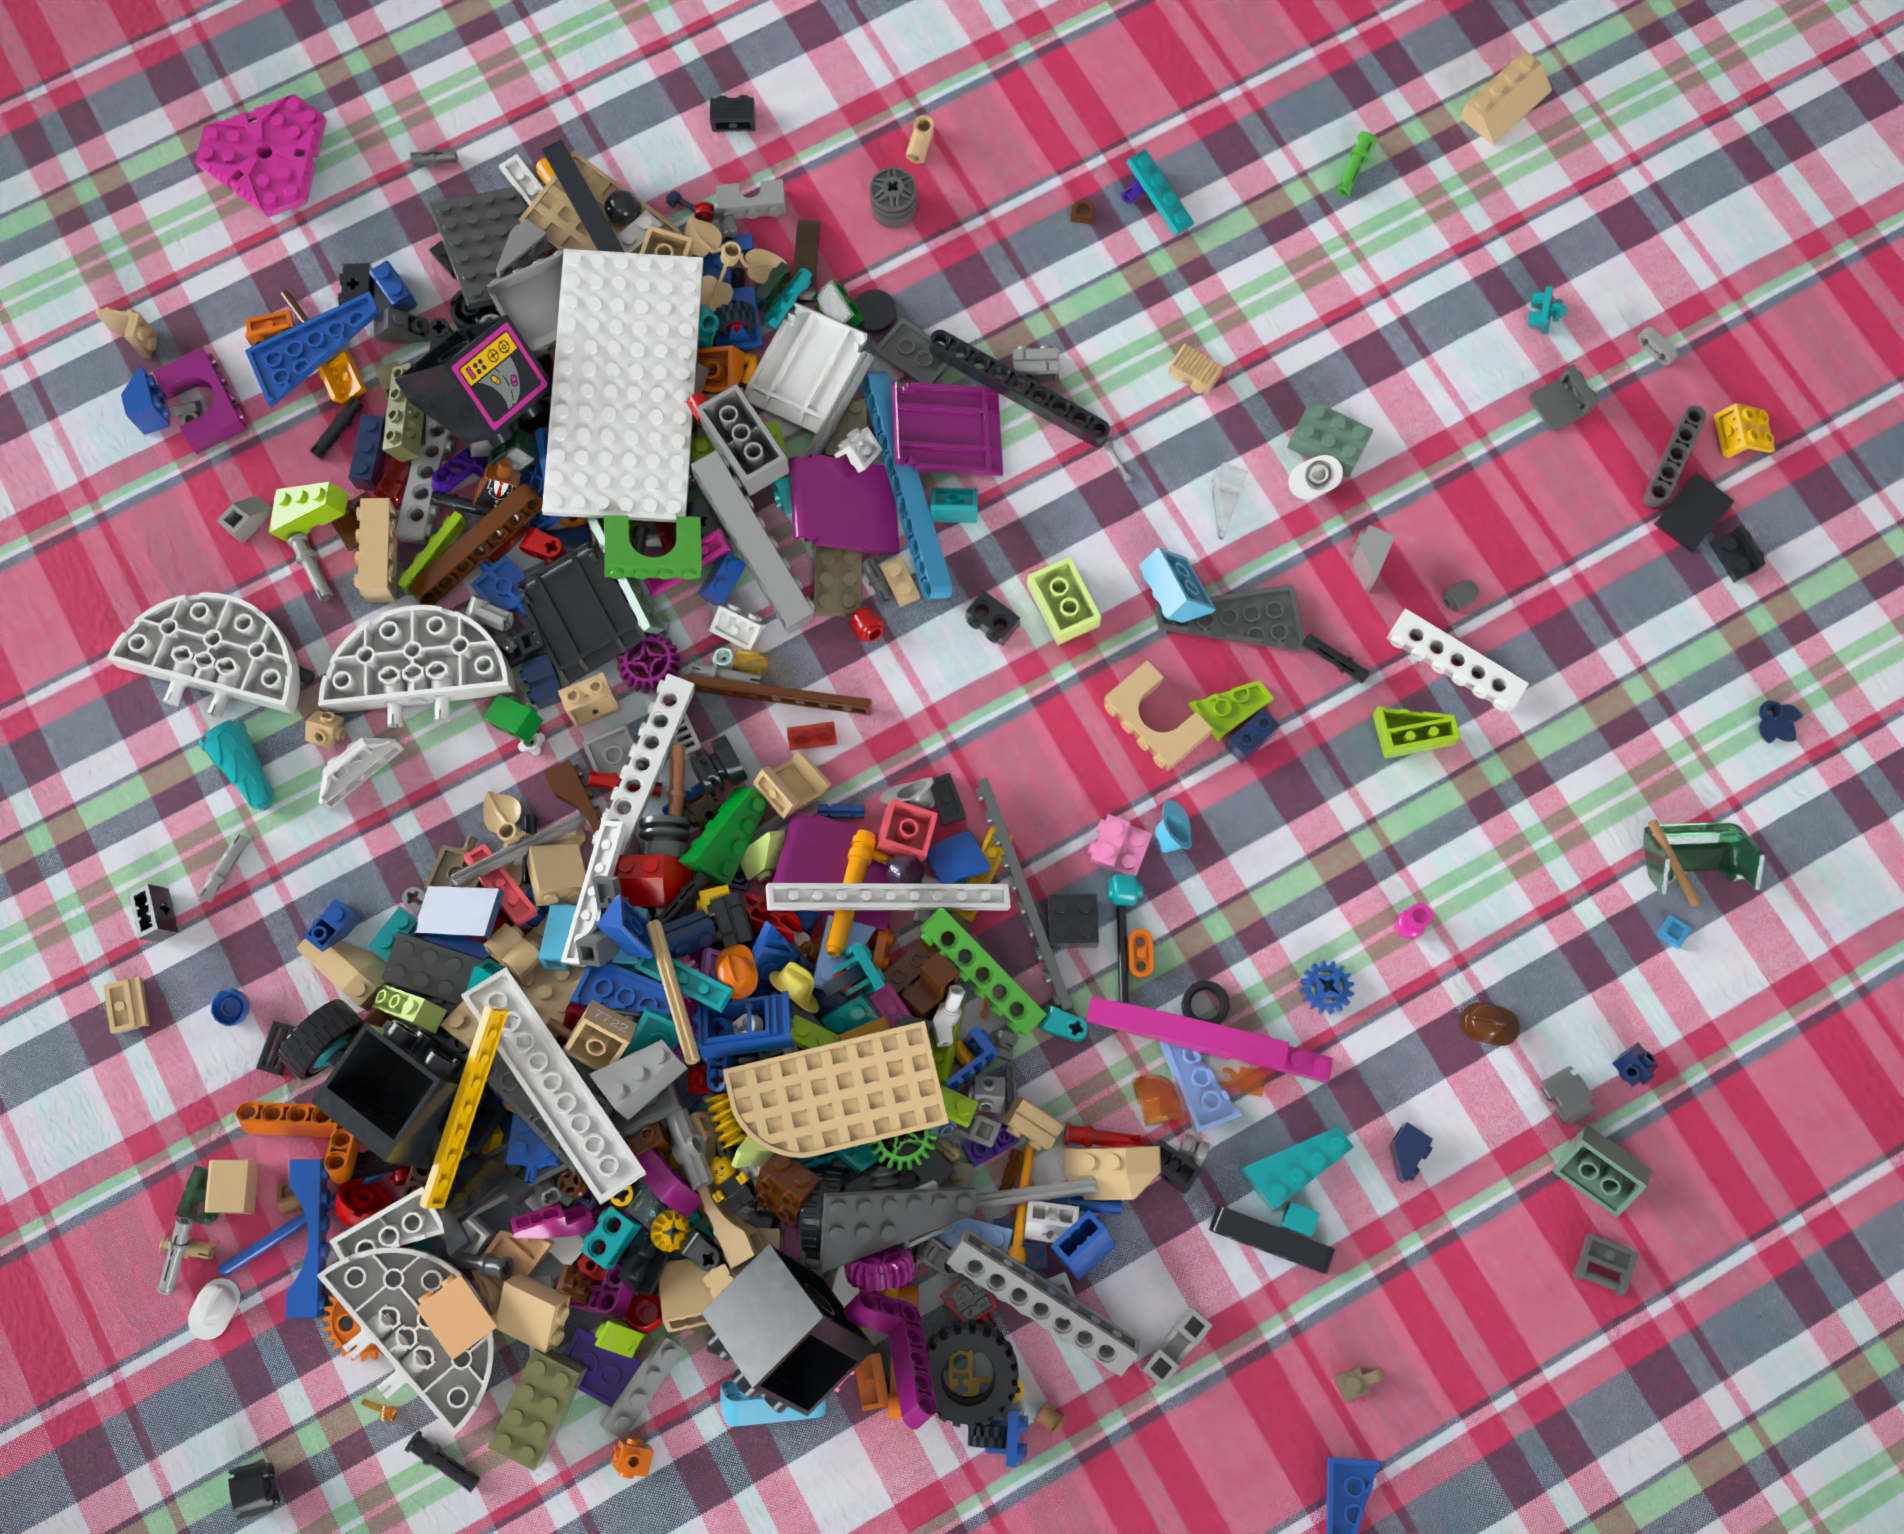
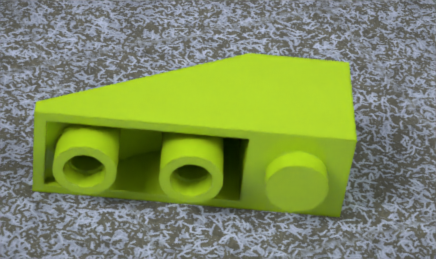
M623 1319L608 1320L606 1324L602 1323L595 1334V1337L598 1338L595 1345L633 1358L636 1357L648 1333L632 1328Z

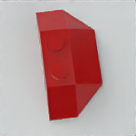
M665 854L619 855L613 877H619L622 896L629 897V903L633 907L665 908L679 894V889L690 882L693 878V871L679 863V858Z

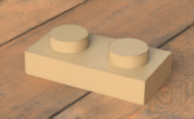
M901 556L879 565L899 608L920 599V594Z

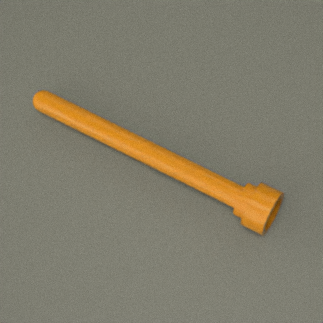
M1027 1144L1024 1150L1020 1188L1030 1187L1035 1149ZM1028 1202L1017 1204L1012 1246H1009V1250L1006 1251L1007 1255L1023 1265L1026 1262V1253H1024L1025 1249L1022 1245Z

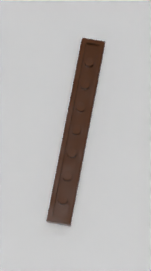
M683 674L682 677L684 680L695 683V692L869 716L872 713V699Z

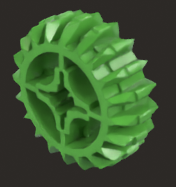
M936 1127L923 1129L924 1140L912 1132L907 1133L906 1135L910 1136L907 1141L904 1139V1142H900L899 1147H897L898 1136H894V1146L891 1153L884 1147L881 1140L868 1144L869 1146L877 1144L878 1147L872 1151V1154L877 1155L880 1152L883 1154L879 1158L880 1163H883L888 1158V1168H892L893 1163L898 1162L897 1169L901 1171L902 1163L907 1162V1168L911 1170V1161L915 1160L916 1164L920 1166L922 1165V1161L919 1158L920 1155L925 1159L930 1157L925 1149H935V1146L928 1143V1141L937 1140V1135L929 1134V1131H934ZM906 1144L920 1147L911 1155L898 1156L901 1148Z

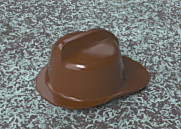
M1473 1003L1463 1010L1460 1017V1026L1463 1033L1477 1042L1506 1046L1514 1042L1520 1031L1516 1015L1511 1010L1497 1005Z

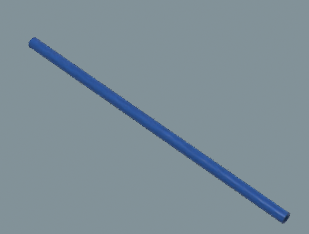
M494 1092L490 1094L491 1097H496ZM390 1172L370 1178H361L365 1179L361 1184L371 1185ZM338 1191L331 1195L330 1204L327 1205V1212L335 1208V1199ZM304 1212L219 1265L218 1270L220 1274L226 1277L305 1227L307 1221Z

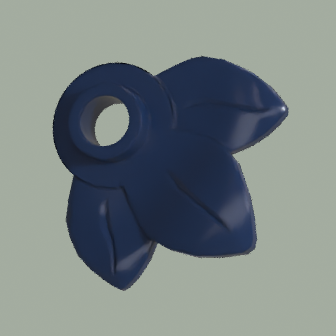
M1771 700L1764 702L1759 707V716L1762 720L1758 727L1764 741L1770 744L1776 737L1782 741H1795L1796 730L1793 722L1803 717L1801 712L1790 704L1781 705L1779 702ZM1767 710H1771L1773 712V716H1770Z

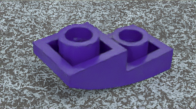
M1000 1123L1002 1126L992 1148L971 1140L961 1145L968 1161L974 1168L1020 1142L1017 1137L1006 1131L1008 1126Z

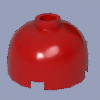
M358 1178L348 1180L340 1186L335 1199V1212L344 1225L352 1228L388 1206L389 1196L386 1190L378 1183L373 1182L372 1185L361 1184L365 1179Z

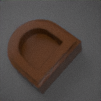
M1084 199L1076 201L1072 206L1071 222L1093 224V204Z

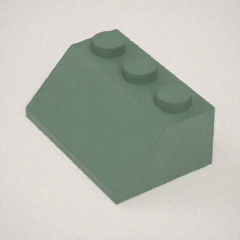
M1586 1124L1571 1141L1552 1172L1617 1218L1648 1186L1652 1170Z

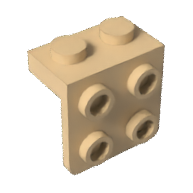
M110 307L96 309L95 314L112 333L124 335L126 340L142 358H152L153 351L157 347V333L139 312L135 310L118 311Z

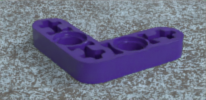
M467 447L432 474L431 487L437 492L447 493L473 473L482 478L487 465H493L497 460L492 457H471L470 447ZM458 467L461 468L463 471L454 472L452 468Z

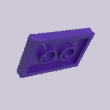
M578 1327L563 1355L588 1367L578 1390L612 1408L643 1362L635 1357L629 1358L597 1347L595 1343L598 1338L589 1331Z

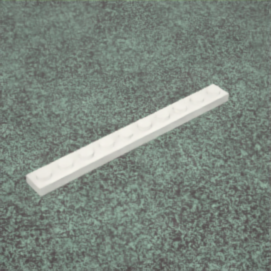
M767 883L766 885L767 910H937L938 908H944L945 910H1009L1011 907L1008 884Z

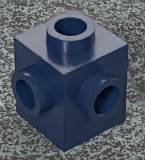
M1639 1042L1621 1053L1612 1063L1618 1070L1620 1077L1632 1087L1639 1082L1644 1085L1655 1077L1653 1072L1658 1067L1654 1056L1649 1051H1646Z

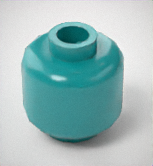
M1114 874L1112 879L1107 881V899H1111L1114 905L1134 906L1138 898L1143 896V884L1138 883L1137 877L1133 874Z

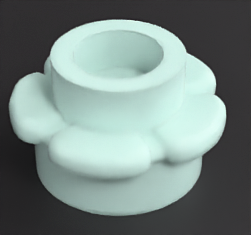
M719 648L714 653L712 662L720 668H731L736 661L734 659L735 654L731 649Z

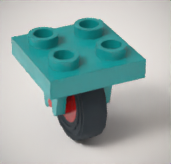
M859 941L842 953L846 962L831 970L834 978L823 984L822 988L828 997L839 991L845 993L847 997L860 988L863 989L866 996H869L885 986L883 982L885 977L879 967L875 968L871 962L872 955L867 946H862Z

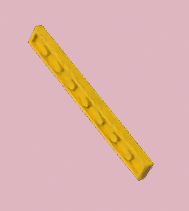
M486 1005L484 1007L420 1202V1206L425 1209L445 1207L509 1010L504 1007Z

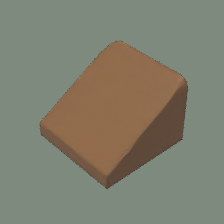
M289 1181L277 1185V1206L282 1214L303 1210L297 1196L289 1187Z

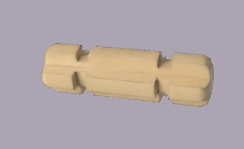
M943 1137L931 1143L949 1162H956L961 1154L960 1150L955 1146L952 1147L951 1143Z

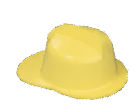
M789 962L781 972L776 971L769 975L771 984L780 992L788 991L790 998L801 1008L810 1013H816L819 1010L818 1002L812 994L815 986L814 978L807 969L794 962Z

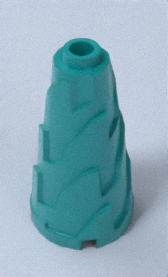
M236 718L237 724L235 725L230 719L207 731L204 734L207 740L204 742L203 739L199 738L198 745L225 774L228 780L237 787L252 808L260 809L261 812L274 805V791L254 750L253 742L246 730L248 728L241 718Z

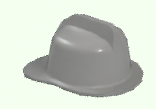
M929 777L893 786L882 793L880 801L889 804L893 798L923 809H929L935 805L931 790L934 780Z

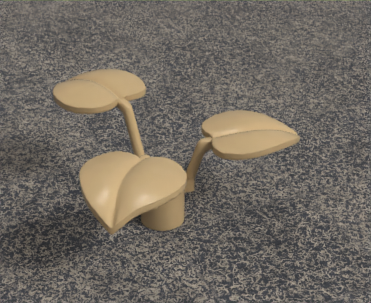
M692 216L689 217L686 223L684 236L693 238V255L705 257L709 252L713 255L721 252L720 259L724 265L719 279L717 280L709 275L702 277L701 304L708 305L713 312L716 311L717 307H721L722 304L728 305V302H731L733 297L732 286L722 282L728 266H734L740 260L743 267L748 268V277L753 282L761 285L773 282L786 267V261L764 249L748 251L744 260L741 248L736 242L729 241L721 245V232L713 224L698 220Z
M488 791L483 807L484 823L488 830L497 834L505 842L503 847L507 848L521 841L522 837L528 838L532 836L525 831H521L515 825L522 815L520 802L512 796ZM579 828L547 845L578 844L580 849L586 839V834ZM514 861L503 867L520 887L522 884V868L513 865Z

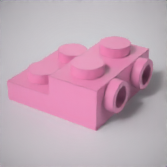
M1108 814L1106 820L1101 818L1096 832L1100 833L1098 841L1092 840L1087 854L1092 855L1090 863L1119 874H1133L1137 876L1152 833L1131 826L1130 822Z

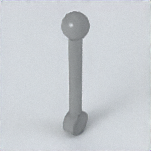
M1106 441L1104 445L1105 450L1110 451L1123 473L1124 481L1130 482L1132 475L1127 473L1114 451L1113 442Z

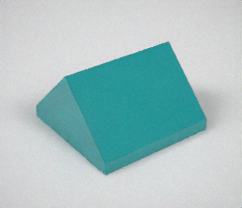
M932 488L931 517L933 522L977 523L978 488Z

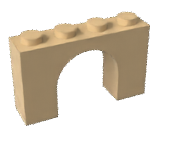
M1147 660L1105 696L1104 708L1112 717L1116 716L1121 721L1120 725L1128 734L1132 733L1137 738L1138 745L1144 751L1148 750L1154 756L1153 760L1160 768L1164 767L1167 771H1170L1209 737L1213 728L1197 712L1178 728L1169 732L1154 731L1142 722L1139 715V705L1162 684L1164 678Z

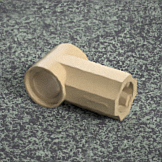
M921 115L914 121V130L906 152V158L912 163L919 164L925 161L930 142L934 138V122L931 117ZM921 128H927L928 130H927V131H921L920 129H921Z

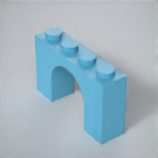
M567 903L550 905L538 957L544 969L569 970L570 965L562 963L561 959L577 906ZM638 906L634 907L648 922L652 921L648 909ZM619 949L613 957V964L636 974H642V972L634 968L640 957L628 956Z

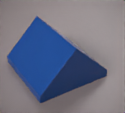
M618 894L597 923V926L626 955L647 959L654 957L646 927L648 921L621 894Z

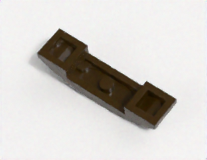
M798 219L793 278L801 268H806L813 275L810 278V285L806 290L801 291L796 302H815L812 297L816 294L817 289L816 275L818 244L820 242V220Z

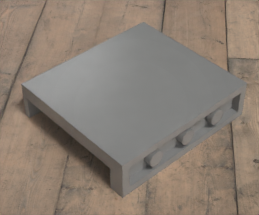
M564 249L557 250L552 256L545 259H537L530 266L515 269L510 275L503 278H495L487 285L489 294L501 316L508 314L536 359L549 354L547 349L556 346Z

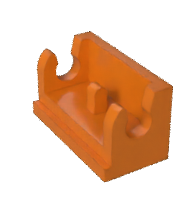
M881 1352L870 1354L855 1368L862 1411L888 1407L889 1393Z

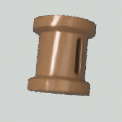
M1045 1401L1033 1421L1042 1423L1055 1436L1064 1424L1067 1416L1065 1414L1060 1415L1049 1406V1402Z

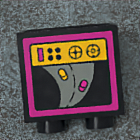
M508 314L457 329L395 379L412 405L465 443L472 444L487 440L491 447L504 443L515 434L511 423L518 417L522 421H526L539 414L545 408L541 398L552 389L553 385Z

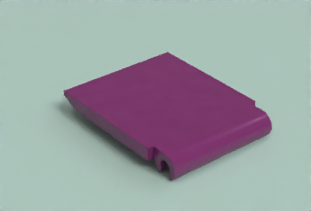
M897 382L892 384L895 464L913 466V471L1003 476L999 394L996 391L987 387L911 382V384L907 382L904 387H897Z
M811 454L808 457L794 456L788 459L794 541L804 538L805 543L814 541V545L877 554L900 553L896 503L884 465L871 463L865 470L858 473L848 459Z
M800 813L792 814L773 883H843L849 862L847 859L849 849L853 847L851 845L853 836L856 835L858 830L864 829L815 814L814 817ZM874 833L875 836H876V837H875V840L877 841L878 834H877V833ZM872 859L871 864L867 867L863 883L897 884L902 861L896 859V864L892 868ZM810 910L826 916H834L835 910ZM856 910L853 922L876 928L875 930L885 932L891 910Z

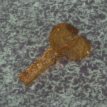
M365 1398L362 1400L361 1405L380 1412V1421H395L396 1408L394 1406L376 1404Z

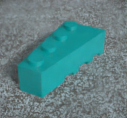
M1336 1127L1240 1169V1172L1272 1211L1353 1149L1354 1146L1341 1129Z

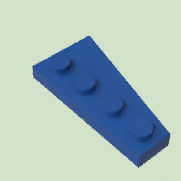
M609 962L601 967L587 966L570 999V1002L578 1005L588 1006L594 1000L609 1009L642 1014L647 1006L672 1017L663 984Z

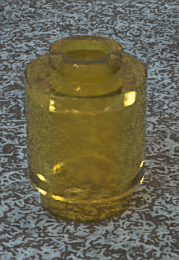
M748 649L736 650L734 669L757 675H763L764 671H768L769 657H766L765 652Z

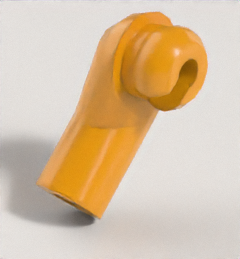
M749 353L744 355V365L747 368L740 382L748 384L755 373L759 362L756 355L752 356Z

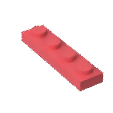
M484 843L464 854L463 857L467 865L470 866L493 855V853ZM503 866L478 878L485 888H499L504 891L500 907L516 927L538 916L537 909Z

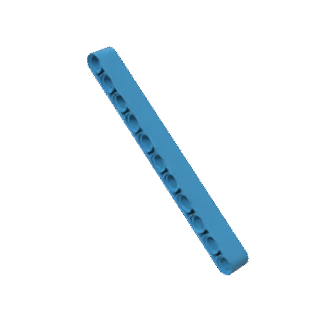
M886 371L866 372L861 381L862 392L876 439L883 449L881 456L922 594L926 600L949 598L952 594V583L918 471H913V466L895 464L892 384L890 377Z

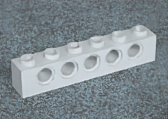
M1406 608L1386 638L1390 640L1394 647L1403 648L1408 651L1414 659L1431 665L1435 672L1444 673L1455 684L1467 687L1472 690L1476 697L1485 698L1500 711L1509 713L1529 685L1528 682ZM1410 634L1417 635L1420 641L1412 640ZM1430 647H1437L1440 654L1432 652ZM1451 659L1458 660L1461 666L1453 665ZM1472 671L1478 672L1481 679L1475 678L1472 675ZM1492 684L1499 685L1502 691H1496Z

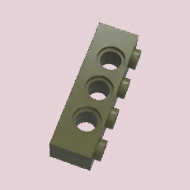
M412 363L392 367L382 450L400 462L416 459L420 456L424 412L410 403L395 381L398 376L413 365Z

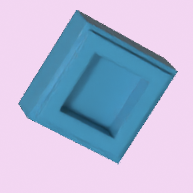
M1669 915L1656 936L1674 948L1679 949L1692 927L1673 915Z

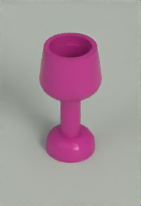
M1414 904L1398 915L1395 924L1397 933L1405 939L1419 937L1432 922L1433 913L1425 904Z

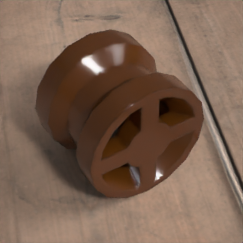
M565 1170L558 1177V1190L562 1194L574 1199L583 1197L589 1189L579 1172H576L574 1175L570 1170Z

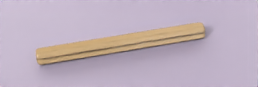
M652 920L646 924L683 1056L685 1062L691 1065L699 1062L700 1056L661 922L659 920Z

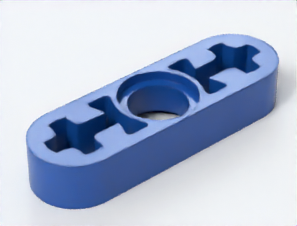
M714 1017L708 1023L709 1038L734 1034L733 1023L728 1018ZM722 1025L724 1027L723 1031L718 1032V1027ZM733 1055L724 1056L720 1062L716 1058L707 1059V1085L709 1089L715 1092H726L724 1069H716V1066H724V1069L732 1068ZM723 1077V1082L717 1083V1078Z

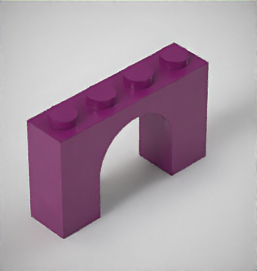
M203 347L152 371L160 389L169 400L197 387H207L214 391V401L210 409L202 416L179 426L188 445L196 454L247 430L243 423L246 420L240 408L236 409L234 405L237 402L231 390L227 391L225 387L228 384L226 378L221 371L217 372L215 368L219 366L213 354L208 355Z

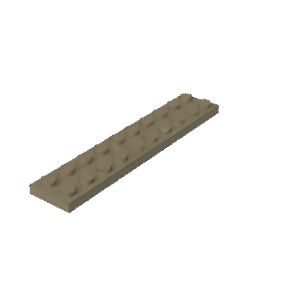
M864 398L851 399L821 455L835 457L833 454L839 449L837 445L847 438L846 435L856 428L860 431L867 427V405ZM844 454V455L838 457V458L848 459V460H849V458H848V456H847L846 454ZM816 545L814 616L851 617L854 610L861 608L862 551Z

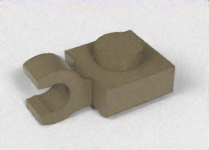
M1360 1367L1334 1376L1344 1402L1370 1393L1367 1385L1384 1379L1379 1368L1362 1374Z

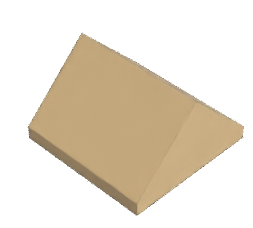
M209 1160L205 1212L255 1214L259 1163L250 1160Z

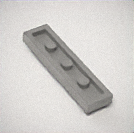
M662 1334L600 1425L623 1440L684 1349Z

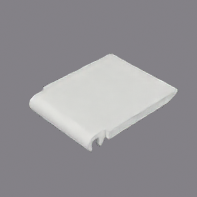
M795 302L794 306L796 309L794 314L788 313V321L785 319L782 321L756 371L747 384L744 395L750 404L817 434L861 355V351L867 341V333Z

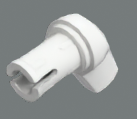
M951 985L949 987L945 1002L939 1005L934 1016L932 1028L937 1047H946L953 1043L952 1028L962 1014L960 1004L965 994V990L959 985Z

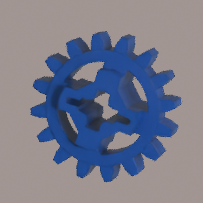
M1322 960L1320 967L1314 963L1311 965L1312 971L1307 969L1304 972L1307 978H1302L1300 983L1305 985V987L1301 988L1299 992L1306 993L1303 1002H1311L1310 1010L1318 1007V1014H1322L1327 1009L1328 1014L1332 1015L1334 1008L1340 1012L1343 1010L1342 1004L1345 1006L1350 1004L1347 997H1352L1354 992L1350 991L1349 988L1355 984L1354 982H1348L1347 979L1351 976V973L1344 974L1342 972L1344 970L1343 965L1337 969L1335 968V961H1332L1327 966L1325 960ZM1330 972L1332 974L1330 976H1323L1318 973ZM1338 980L1342 983L1343 991L1339 988ZM1326 983L1331 985L1328 992L1323 990ZM1311 985L1315 988V996L1312 993ZM1324 999H1331L1334 1003H1323L1322 1001Z

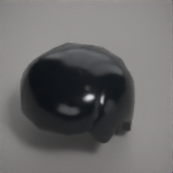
M625 190L612 192L604 204L605 214L609 220L622 226L636 220L642 212L641 203L637 197Z

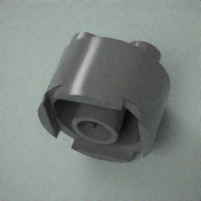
M1568 1066L1542 1081L1543 1087L1539 1088L1544 1099L1547 1102L1551 1100L1556 1109L1553 1110V1113L1561 1124L1566 1122L1569 1125L1597 1110V1105L1592 1107L1590 1103L1594 1098L1584 1080L1578 1073L1573 1075L1570 1072L1574 1069L1572 1066Z

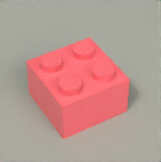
M892 798L884 812L875 850L895 859L920 866L927 857L938 813Z

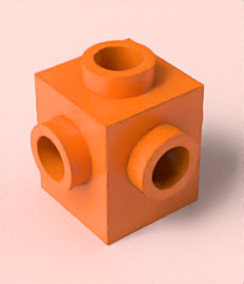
M628 1437L627 1440L619 1439L618 1446H614L611 1453L612 1466L619 1472L618 1475L624 1478L633 1479L634 1475L648 1477L654 1450L649 1444H644L642 1439L636 1437Z

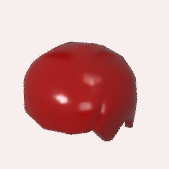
M639 1294L633 1298L625 1314L629 1325L643 1333L656 1330L663 1322L660 1297L655 1294L651 1296Z

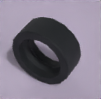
M1199 981L1192 984L1184 993L1181 1001V1009L1185 1017L1220 1024L1226 1018L1230 1008L1229 997L1225 989L1212 981ZM1200 991L1214 993L1220 1002L1219 1012L1211 1019H1201L1191 1009L1192 997Z

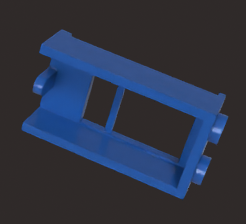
M782 991V994L730 1000L722 1014L704 1004L697 1003V1013L693 1014L694 1027L697 1029L694 1039L702 1059L794 1047L791 1034L793 1023L790 1013L792 1004L789 992ZM747 1014L748 1033L709 1038L708 1021L714 1017L736 1018ZM751 1014H765V1030L752 1032Z

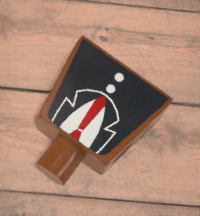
M501 459L498 466L487 465L476 488L473 505L493 510L521 485V473L512 470L513 463L510 460Z

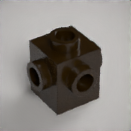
M705 791L684 803L689 812L687 818L690 820L691 825L703 831L706 829V824L719 813L718 809L722 806L717 798L713 799Z

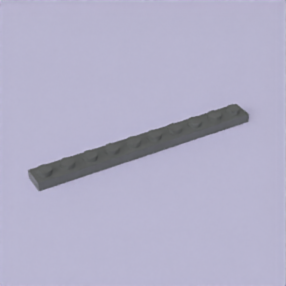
M988 778L978 780V788L975 789L979 802L984 801L987 809L983 811L988 825L992 824L995 833H992L993 841L996 848L1001 847L1003 856H1000L1004 870L1009 869L1012 878L1008 880L1012 892H1017L1020 901L1017 902L1020 914L1027 917L1029 924L1025 926L1029 938H1034L1037 947L1034 948L1036 957L1039 962L1043 961L1046 970L1042 972L1046 984H1051L1054 990V994H1051L1054 1006L1068 1011L1073 1006Z

